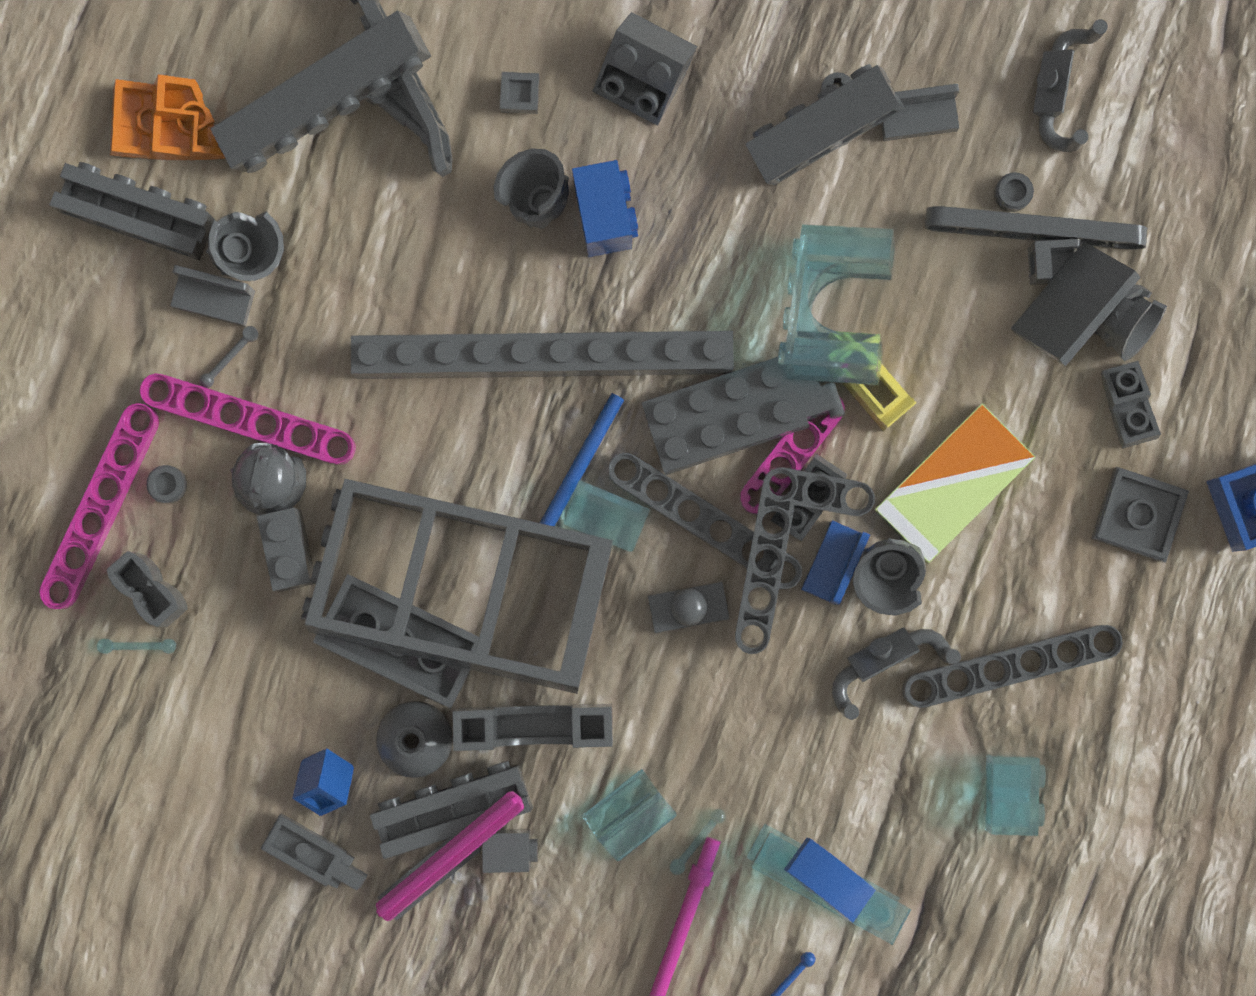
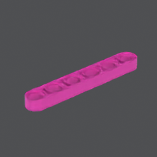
M151 374L140 385V395L143 401L159 410L264 443L274 444L283 449L334 465L348 463L355 454L356 446L351 436L326 425L164 374ZM164 381L169 389L167 397L163 401H153L149 395V388L154 382ZM193 392L201 393L205 401L203 408L196 413H190L185 408V399ZM229 403L236 404L240 409V417L233 424H225L220 417L221 409ZM266 414L272 415L276 421L274 432L266 436L260 435L256 429L258 418ZM299 426H307L312 432L310 443L303 447H297L291 438L294 429ZM335 437L344 438L348 444V451L340 458L331 457L327 450L329 441Z
M136 403L128 406L122 413L41 584L40 598L47 607L60 610L67 609L74 605L158 429L159 417L150 406ZM143 410L150 416V423L147 429L138 432L132 428L130 421L135 412ZM127 444L132 447L134 457L131 463L121 466L116 462L114 454L119 446ZM105 479H113L118 487L117 494L110 500H104L99 495V485ZM89 513H96L101 519V528L95 534H87L82 527V521ZM74 547H79L85 553V561L77 569H72L66 562L68 551ZM61 581L67 585L69 595L64 602L55 603L50 597V588L54 583Z

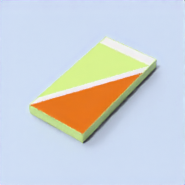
M981 404L874 510L905 542L920 547L925 562L930 563L1035 456Z

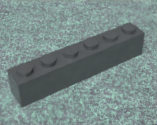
M397 10L211 128V131L231 169L247 173L256 172L265 167L268 163L267 159L276 153L284 154L294 149L298 145L297 140L307 134H317L329 126L328 121L339 114L341 116L347 115L360 107L359 102L369 95L377 96L387 91L392 86L390 82L401 75L409 76L418 72L423 67L422 62L432 56L412 18Z

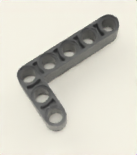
M776 467L766 474L760 496L735 631V641L743 652L748 654L760 653L769 643L794 506L797 505L851 516H862L867 514L875 503L873 490L867 484L856 480L785 467ZM778 473L788 475L792 482L790 491L785 495H776L769 487L770 479ZM816 480L824 481L829 487V495L822 502L810 500L807 494L809 485ZM855 487L862 488L867 494V502L860 509H852L846 503L847 492ZM771 511L779 512L785 519L783 528L776 533L766 531L762 525L763 517ZM769 549L777 555L778 561L773 569L762 570L756 565L755 558L760 551ZM757 587L766 589L771 596L769 603L762 608L754 607L748 600L749 593ZM750 625L758 626L764 634L762 641L756 645L745 643L741 637L745 627Z

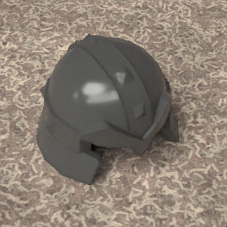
M531 148L518 152L504 163L495 179L493 186L495 200L504 206L509 204L510 211L517 222L526 223L530 228L544 229L551 221L557 219L563 213L567 205L569 177L564 175L563 164L557 155L546 149Z
M267 211L257 215L256 218L234 212L216 221L214 220L209 232L206 253L210 255L213 264L220 270L221 275H228L240 281H256L269 276L279 265L284 252L283 235L278 223Z
M1135 284L1095 331V335H1098L1105 341L1107 348L1113 347L1124 361L1135 356L1149 341L1167 309L1166 305L1156 300L1149 302L1144 299V297L1150 298L1152 292L1142 285Z
M251 444L237 458L234 467L230 469L232 472V488L236 499L248 511L257 515L293 508L300 501L306 488V469L302 459L294 456L290 457L284 449L274 444Z
M888 538L864 549V555L854 571L853 585L857 597L867 608L879 614L896 616L908 613L922 604L921 593L916 590L922 584L926 574V564L920 547L903 540Z

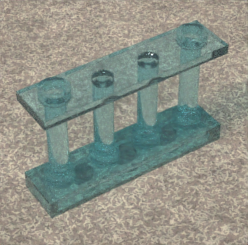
M764 823L746 858L753 861L751 867L841 916L820 897L809 892L784 871V868L802 844ZM861 877L876 891L853 924L893 945L911 909L900 903L898 896Z

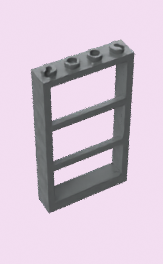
M344 479L342 490L336 489V493L333 495L331 511H335L332 525H326L323 531L321 547H325L322 562L316 561L313 568L311 583L316 584L312 598L306 597L302 608L304 612L301 619L306 620L305 626L309 633L578 694L613 540ZM354 497L422 513L391 632L322 617ZM435 516L505 532L476 652L405 636ZM518 535L589 551L560 671L489 655Z

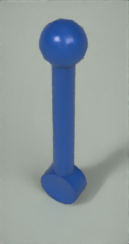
M811 952L803 953L800 959L801 962L770 996H780L806 967L813 966L816 961L815 955Z

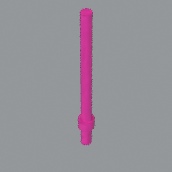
M707 836L697 864H692L687 878L690 880V884L649 996H666L705 886L709 887L714 874L711 868L721 843L717 839Z

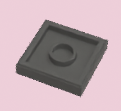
M1115 467L1091 539L1166 563L1189 491L1120 467Z

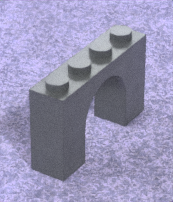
M612 703L460 707L453 711V751L494 750L496 747L535 744L573 745V748L613 747Z

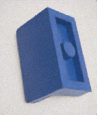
M832 520L801 590L831 604L839 605L870 534L864 531L858 532Z

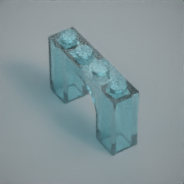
M802 224L801 236L794 239L792 250L793 261H797L796 273L790 272L788 278V295H792L791 307H785L783 315V329L788 330L786 342H780L778 363L779 365H784L787 379L879 385L883 355L881 334L840 332L828 329L813 317L812 307L818 294L835 281L846 278L891 280L895 254L893 229Z

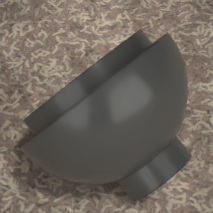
M409 701L395 706L383 717L377 730L376 744L382 761L390 770L404 777L418 778L432 774L446 762L452 749L453 734L448 719L438 708L421 701ZM409 733H414L419 737V744L415 748H409L405 744V737Z

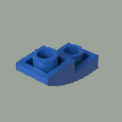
M808 837L784 868V871L809 892L820 897L843 918L852 923L876 891V889L839 859Z

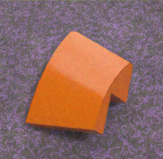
M159 74L154 84L115 79L110 142L111 156L156 160L226 159L211 131L215 121L210 110L203 102V94L195 79Z

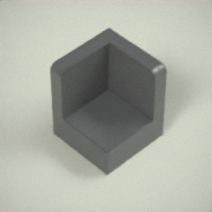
M1080 239L1035 241L1028 247L1030 285L1049 284L1074 252L1080 248Z

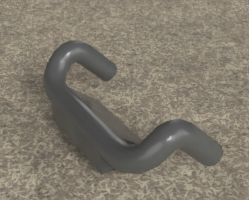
M1096 20L1089 29H1070L1061 33L1055 40L1051 51L1043 52L1041 69L1037 77L1038 86L1033 113L1039 116V133L1042 140L1050 148L1059 152L1077 151L1089 138L1088 133L1083 129L1077 130L1071 137H1062L1054 130V118L1064 113L1075 51L1073 49L1067 50V48L1072 44H1093L1097 42L1108 29L1105 20Z
M903 627L886 637L873 640L868 647L847 658L850 666L843 669L833 682L832 696L835 705L844 717L849 720L856 719L859 716V708L852 704L848 697L847 688L849 684L856 679L865 682L920 652L917 647L918 645L929 644L935 649L940 659L948 664H957L961 659V654L958 650L952 649L940 633L932 629H919L908 633Z

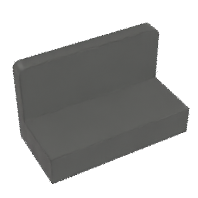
M950 84L895 92L905 109L881 123L883 141L957 132L959 121L955 98L959 93V85Z
M174 265L172 273L178 277L170 305L172 308L246 327L255 295V290L243 282Z

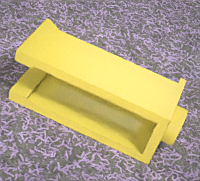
M858 334L850 340L844 335L827 350L831 354L827 359L829 368L884 431L917 402L907 394L863 343ZM856 352L896 397L885 408L882 407L845 364V361Z

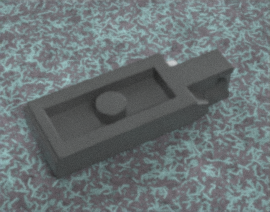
M279 814L261 846L263 851L325 886L331 885L338 888L340 883L343 882L351 888L358 890L362 887L368 876L365 872L351 865L355 857L347 853V850L284 814Z

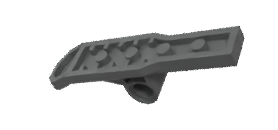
M351 0L354 5L359 3L364 12L360 20L365 30L387 17L379 0ZM417 72L409 76L401 75L390 82L392 86L384 93L377 96L369 95L364 98L372 105L382 108L403 127H408L421 138V141L428 147L429 159L434 172L442 177L452 172L453 158L449 134Z

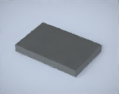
M1083 242L1080 248L1075 251L1011 327V330L1026 342L1066 366L1141 277L1134 269Z

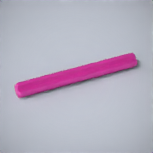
M513 791L505 794L380 899L375 905L378 916L382 917L385 921H391L518 815L524 809L522 798Z

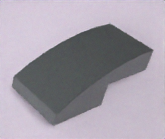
M1139 361L1103 370L1101 372L1103 386L1122 449L1158 439L1161 432L1148 400L1151 393Z
M817 453L804 470L845 479L847 477L845 472ZM822 480L812 482L807 489L809 499L814 502L824 501L829 495L828 485ZM795 505L789 534L802 542L823 510ZM775 512L770 521L783 528L785 519L779 512Z

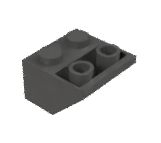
M631 12L615 32L592 92L658 126L682 83L698 46Z

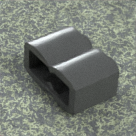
M127 551L107 568L112 584L122 594L132 598L136 611L149 624L156 627H168L188 610L183 595L173 585L163 581L159 568L149 557L141 553Z

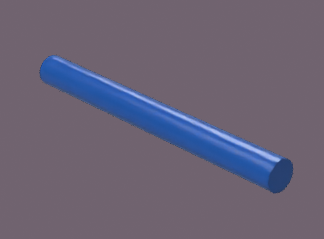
M613 393L609 396L540 521L541 524L556 525L622 406L623 398Z

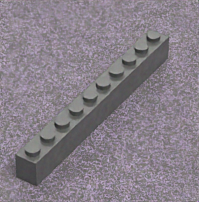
M733 331L351 336V374L356 379L719 375L731 373L734 369Z

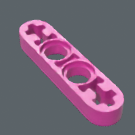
M840 398L843 408H845L843 400ZM827 415L819 424L826 428L823 433L820 432L815 424L808 421L809 428L807 429L814 435V443L808 449H800L794 444V433L783 436L740 492V503L744 510L750 514L757 515L759 504L754 507L750 506L748 502L751 497L747 492L749 489L757 491L762 486L763 481L759 480L758 476L761 473L766 476L770 471V463L774 458H785L790 463L791 469L801 470L842 417L831 419L830 415ZM773 476L770 479V483L780 488L777 492H774L772 487H770V490L776 495H781L791 483L790 477L787 476L786 478L779 479Z

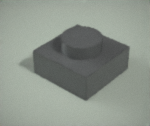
M502 72L500 112L538 114L539 73Z

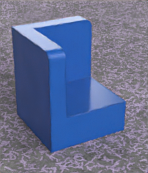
M327 748L303 759L300 763L292 799L319 816L345 806L354 771L353 765Z

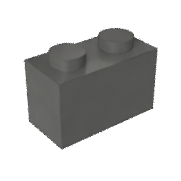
M290 508L257 516L272 590L283 592L313 585L311 577L314 565L302 510Z

